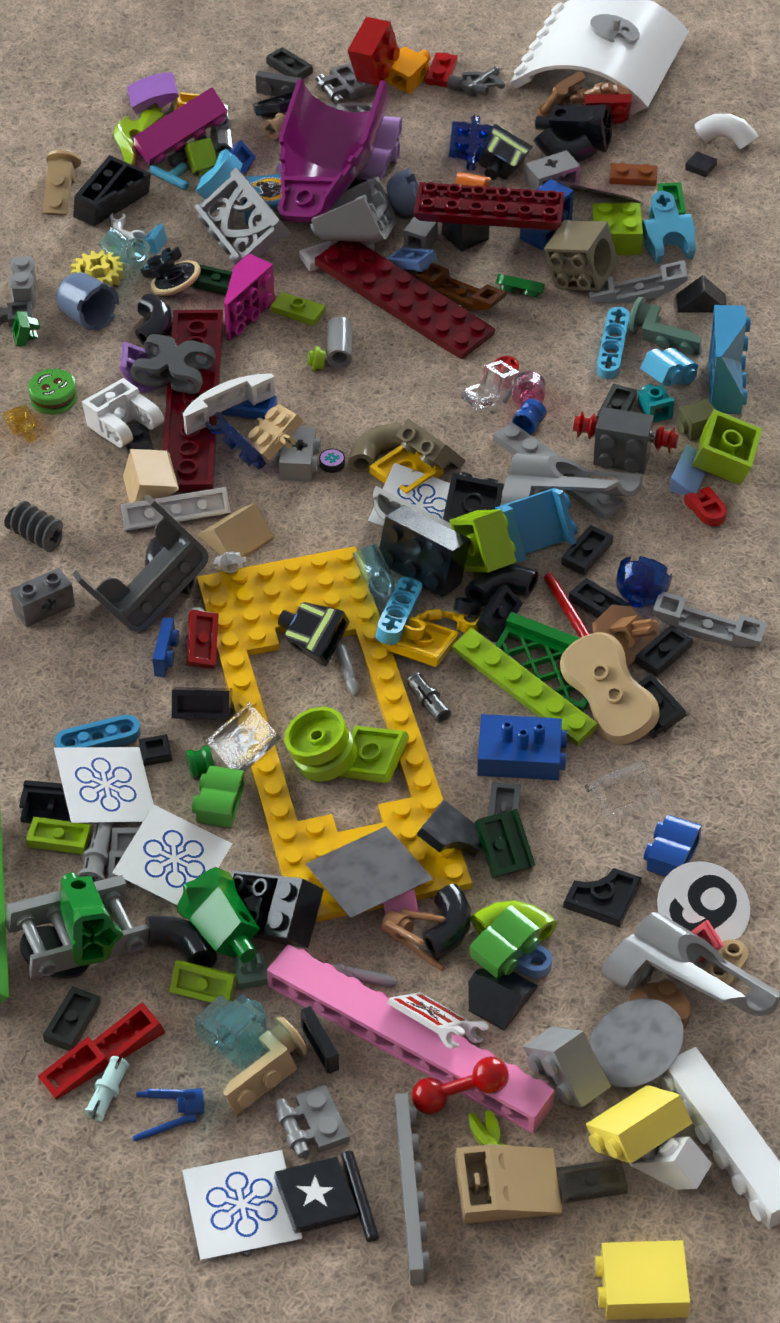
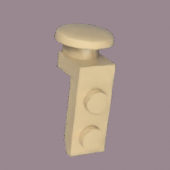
M54 150L49 152L46 158L48 167L43 214L67 215L71 182H75L76 177L74 169L81 166V158L76 153L68 150Z
M279 1016L275 1018L276 1027L271 1031L267 1030L258 1037L259 1041L269 1051L233 1078L225 1088L223 1094L235 1115L251 1106L256 1100L297 1070L290 1055L291 1052L295 1051L302 1058L307 1054V1047L301 1035L284 1017Z

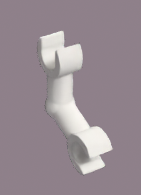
M113 213L110 215V223L113 227L112 236L115 239L130 241V244L133 246H139L140 239L145 238V233L141 230L131 232L122 230L126 224L124 213L121 219H114Z

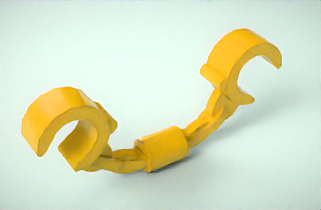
M434 609L426 610L424 613L410 618L408 625H404L403 635L412 640L422 639L427 627V623L422 621L424 619L426 621L441 620L443 617L458 622L456 629L463 633H466L471 627L479 632V627L476 625L477 622L470 623L466 621L467 614Z

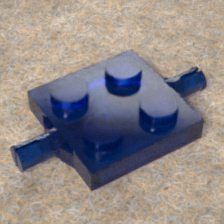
M475 115L471 117V123L453 121L451 129L449 157L467 161L466 169L470 170V165H472V171L476 169V162L479 161L484 141L493 127L488 124L480 125L481 118L478 115L476 121Z

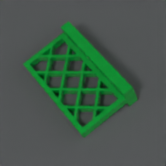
M511 612L506 620L507 626L495 646L501 650L503 649L510 657L525 652L528 662L520 665L526 669L532 668L534 675L543 682L557 678L560 687L553 690L584 712L589 704L587 699L583 697L582 701L579 702L569 697L568 692L576 689L571 685H564L561 678L563 676L561 669L558 670L555 660L561 659L566 648L580 638ZM509 637L520 640L522 646L507 650L505 643ZM541 648L546 651L547 656L533 660L529 651ZM550 662L554 671L539 676L536 666Z

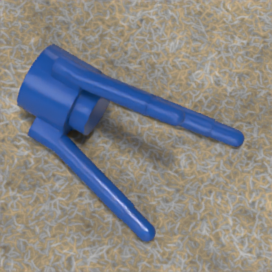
M202 1088L186 1090L146 1089V1091H138L136 1093L137 1097L176 1099L178 1113H184L185 1116L133 1136V1141L148 1138L185 1123L197 1122L196 1115L204 1114Z

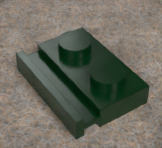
M518 809L483 817L475 821L492 878L532 868L536 865Z

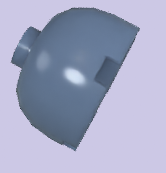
M411 168L396 173L387 183V196L393 210L397 215L406 218L414 217L419 188L414 173L410 175Z

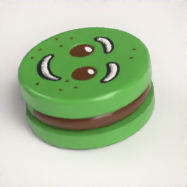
M61 369L43 370L35 374L29 381L28 390L31 405L40 413L49 415L60 414L71 409L77 401L76 382L74 377L67 371Z

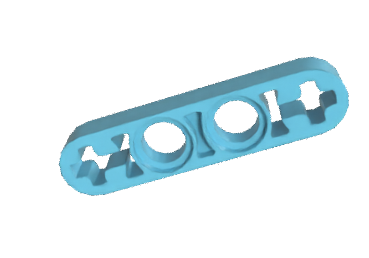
M613 307L607 313L597 361V374L604 379L616 378L620 372L630 318L629 311L623 307ZM616 317H620V324L615 323ZM611 333H618V334H620L621 336H619V337H612V336H610L609 334H611ZM613 349L617 353H607L606 350ZM607 362H612L610 369L606 368Z
M402 577L398 580L377 625L376 638L378 641L392 645L401 640L404 625H408L409 619L420 599L421 582L409 577Z

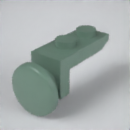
M638 297L629 318L630 332L635 334L638 327L642 326V337L645 341L653 342L661 348H676L687 355L693 353L701 354V338L691 331L660 324L662 318L658 315L661 306L645 304V297Z

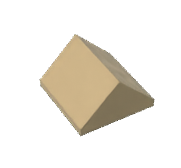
M130 449L123 474L129 503L146 500L144 497L147 494L156 499L167 497L179 490L170 454L167 451Z
M255 503L237 509L198 534L202 540L220 555L231 551L240 553L241 557H246L274 539Z

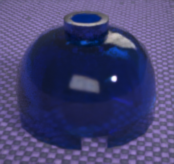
M642 556L639 557L638 561H630L631 557L621 560L615 582L619 594L631 606L642 608L655 605L658 595L668 592L673 576L672 573L670 575L667 574L668 568L664 564Z

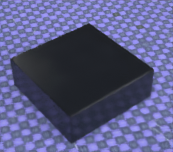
M696 151L686 162L685 170L706 177L717 165V159Z
M167 734L139 739L144 766L172 761Z

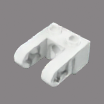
M124 378L82 401L87 426L119 448L133 441V435L126 424L127 422L134 419L150 430L164 423V417L159 407L139 394V389Z

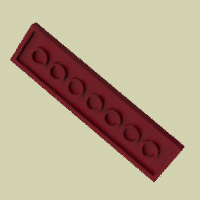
M337 241L315 257V266L460 359H464L495 334L494 327L361 242Z

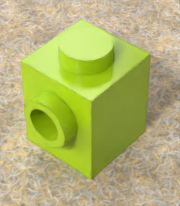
M211 137L188 143L184 147L192 174L199 172V175L203 176L214 167L217 157Z

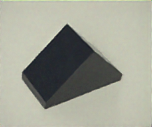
M704 275L676 294L678 313L714 312V305H727L726 294Z

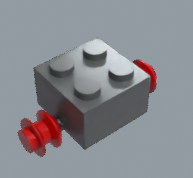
M602 407L599 419H597L594 413L590 418H586L584 412H581L580 416H575L573 431L577 432V437H580L582 433H586L588 438L591 439L595 435L593 465L626 470L630 473L638 472L645 474L651 453V443L654 442L657 451L663 446L667 447L670 453L672 448H677L679 433H675V427L669 432L665 431L664 426L661 425L655 434L653 432V415Z

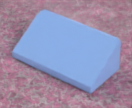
M690 445L685 446L672 474L670 482L671 492L682 495L691 492L696 494L705 477L706 471L692 466L697 450Z

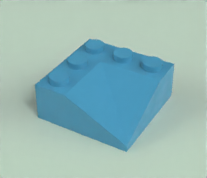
M714 305L708 358L709 399L715 410L726 414H741L742 405H747V390L743 389L746 388L747 374L742 372V370H745L746 355H742V353L748 349V336H745V332H750L751 320L750 316H746L745 306Z

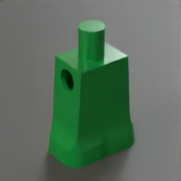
M214 867L205 871L195 880L185 883L183 885L182 897L177 904V912L184 919L191 921L216 952L232 958L238 956L243 963L253 960L257 955V950L250 940L260 928L239 897L230 872Z
M73 872L65 874L60 880V913L72 945L73 960L79 966L102 963L111 955L115 943L123 937V933L112 921L108 911L105 909L92 877H79Z

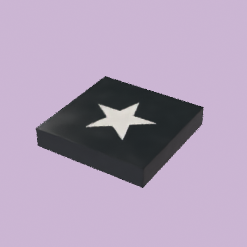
M337 1157L275 1171L274 1180L295 1234L358 1218L359 1211Z

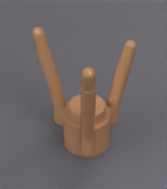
M403 908L401 912L395 910L388 911L382 920V931L393 936L394 940L405 945L438 970L443 971L444 966L412 943L415 942L418 945H423L424 941L412 934L414 923L411 921V918L444 922L445 917L413 912L406 908Z

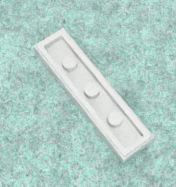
M226 487L154 499L177 522L231 513ZM147 500L120 505L125 531L156 526L163 518Z

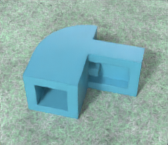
M224 149L219 153L214 167L201 177L196 192L206 200L231 177L229 173L237 167L240 171L243 163L227 149Z

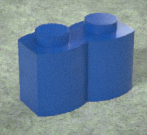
M667 815L663 822L659 821L654 832L655 841L653 844L648 843L644 853V860L647 861V871L667 876L678 866L689 863L700 841L702 825L672 815Z

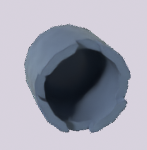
M78 272L65 277L57 289L56 300L60 310L84 329L99 331L114 320L115 315H113L116 304L119 305V297L115 289L91 275Z

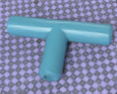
M180 163L169 172L156 165L150 167L149 171L151 174L182 190L189 188V182L179 178L181 174L187 171L185 163Z

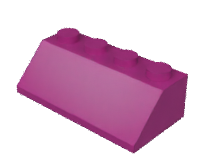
M213 87L135 135L134 148L148 165L154 162L159 164L168 157L166 154L173 150L175 152L180 151L191 138L194 137L196 140L202 137L210 126L217 127L225 122L228 110Z

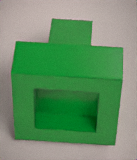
M16 311L12 328L15 345L20 347L26 346L27 340L38 338L37 331L32 329H40V323L38 319L28 317L27 312Z

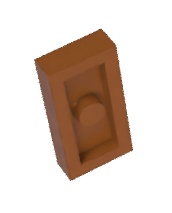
M611 163L609 184L657 186L658 166Z

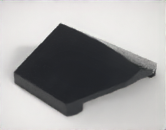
M480 968L473 973L468 981L469 1012L505 1031L536 991L538 985L515 972L509 975L504 974L497 979L486 969Z

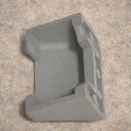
M377 176L346 190L329 212L312 218L311 229L315 237H320L322 240L378 243L387 239L397 222V217Z

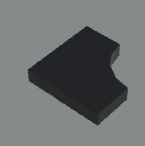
M293 92L253 103L252 106L256 116L274 112H287Z
M445 800L441 802L416 833L417 836L438 852L448 848H456L475 857L482 848L476 825Z
M613 868L607 876L598 881L582 882L574 880L563 902V908L620 927L641 884L642 877Z

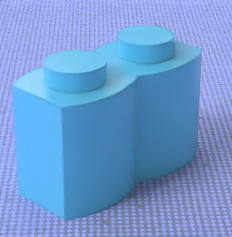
M668 348L664 351L653 349L647 352L640 369L662 385L672 386L676 383L679 385L691 383L697 375L699 365L674 348Z

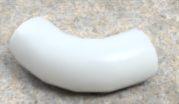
M713 114L695 123L697 133L706 143L717 137H727L740 150L759 137L756 131L744 119L732 114Z

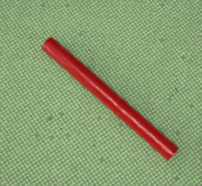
M547 573L544 576V581L579 638L590 634L554 574Z

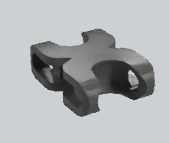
M151 334L144 343L146 355L151 359H137L131 367L130 373L134 381L139 384L160 387L170 382L171 388L174 391L195 394L203 384L202 376L197 369L210 368L216 358L214 349L205 343L184 341L179 346H176L175 339L172 337Z

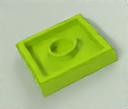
M354 726L351 735L357 746V757L352 766L340 777L390 783L409 740L407 731Z

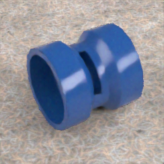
M527 399L521 406V410L517 411L512 418V422L528 434H532L547 415V410L540 401Z

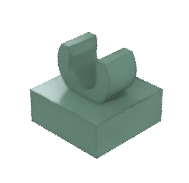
M257 953L256 957L247 963H243L239 958L233 959L239 990L268 984L264 953Z

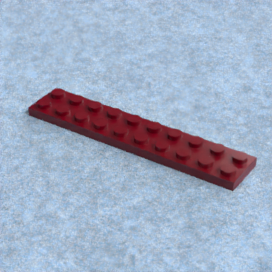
M223 309L173 310L171 337L175 339L176 346H179L184 341H196L210 345L216 354V358L210 368L197 369L203 381L197 393L190 394L174 391L171 388L170 382L167 385L162 450L170 454L179 488L176 492H198L213 489L218 413L209 417V426L186 435L184 432L183 412L196 398L220 384Z

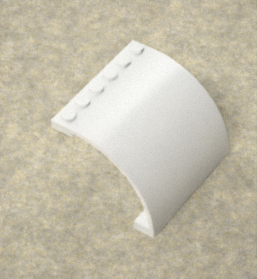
M569 0L564 4L560 2L552 8L551 16L544 21L545 26L536 34L537 39L529 46V52L522 57L521 65L514 70L515 75L510 84L514 88H519L532 81L535 74L547 70L574 69L586 71L606 78L630 90L632 104L629 114L634 115L649 106L689 31L672 13L651 0ZM599 14L622 17L638 28L640 32L639 40L636 43H629L623 37L616 36L614 42H609L593 32L590 28V20Z

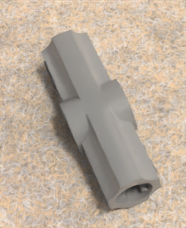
M228 112L225 122L217 127L210 126V137L217 157L224 149L230 151L233 147Z

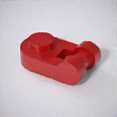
M711 487L702 488L696 494L691 492L684 495L686 506L690 510L692 509L704 524L719 526L726 520L727 508Z

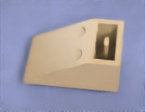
M489 1144L456 1149L455 1165L463 1224L562 1214L553 1148Z

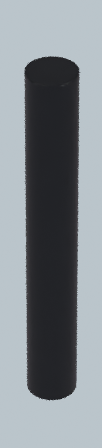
M345 1151L341 1154V1158L355 1204L359 1211L358 1215L366 1241L378 1240L379 1235L354 1152Z

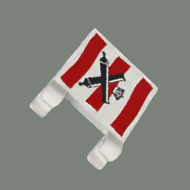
M421 992L391 997L387 1002L390 1006L438 1033L444 1045L450 1049L460 1046L459 1043L453 1041V1033L458 1036H463L465 1033L471 1042L479 1043L483 1042L484 1039L476 1034L477 1027L483 1031L489 1028L486 1022L469 1021Z

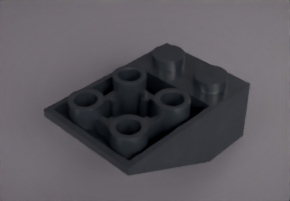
M232 870L231 876L235 882L236 891L260 928L253 937L284 945L289 944L291 946L309 948L324 889L303 878Z

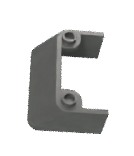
M149 494L144 498L163 516L156 524L154 534L164 548L133 581L126 586L119 579L107 578L95 588L77 570L73 573L77 582L127 628L135 632L145 630L206 566L209 558L208 552L203 545Z

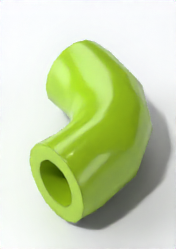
M519 901L496 902L471 916V923L474 929L481 934L492 925L504 910L513 906L539 927V944L550 937L557 926V921L537 906Z

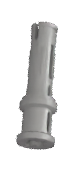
M114 822L95 823L90 847L82 856L84 865L83 869L78 873L79 877L91 876L93 882L105 879L103 872L104 868L109 864L107 849Z

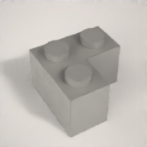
M551 1026L523 1046L527 1055L526 1062L530 1069L537 1074L552 1077L557 1086L556 1093L558 1097L567 1105L583 1107L611 1087L583 1031Z

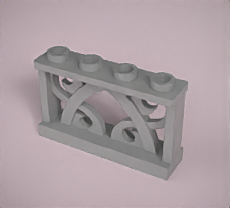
M237 167L229 173L231 177L200 205L197 203L194 206L200 213L197 215V218L205 227L210 226L207 230L215 240L220 238L219 246L227 254L231 252V255L228 257L235 265L249 253L259 258L280 238L286 239L291 234V231ZM247 199V202L242 205V202ZM256 207L249 217L248 229L231 230L235 210L246 212ZM215 210L220 211L218 216H212ZM262 217L261 221L256 222L257 226H255L256 219ZM243 244H246L245 247L247 249L244 252H241L240 247Z

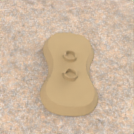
M603 632L591 633L581 637L566 648L560 659L561 673L568 684L587 699L592 710L593 720L597 722L596 731L602 738L617 745H625L637 741L655 727L659 719L657 700L648 690L633 679L627 668L624 649L615 637Z

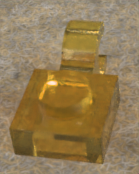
M26 404L2 413L3 420L13 434L21 432L27 443L37 440L33 432L35 426H37L36 418Z

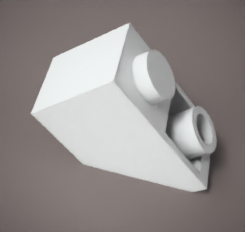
M688 1136L670 1138L630 1165L676 1190L697 1189L712 1163Z

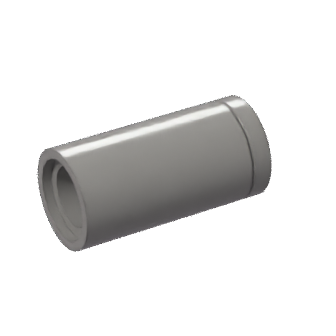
M334 317L328 322L327 362L331 367H348L352 362V322L346 317Z

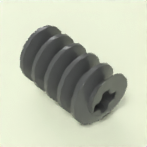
M28 501L20 502L16 507L9 510L5 517L4 525L7 529L12 530L15 534H19L24 539H28L38 547L44 548L47 552L55 550L62 541L63 522L60 519H55L53 515L47 514L44 510H39L37 506L31 505Z

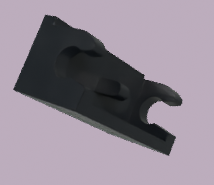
M24 780L19 808H23L20 817L22 823H32L33 817L71 822L62 783Z

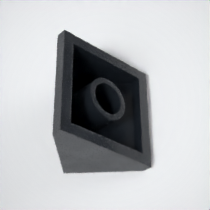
M442 223V235L463 252L488 240L490 237V226Z

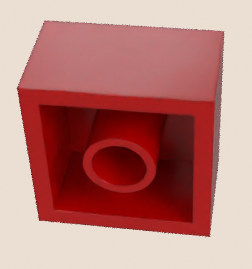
M366 16L347 50L356 81L379 86L380 80L384 81L389 76L390 69L393 63L398 60L400 54L390 21Z

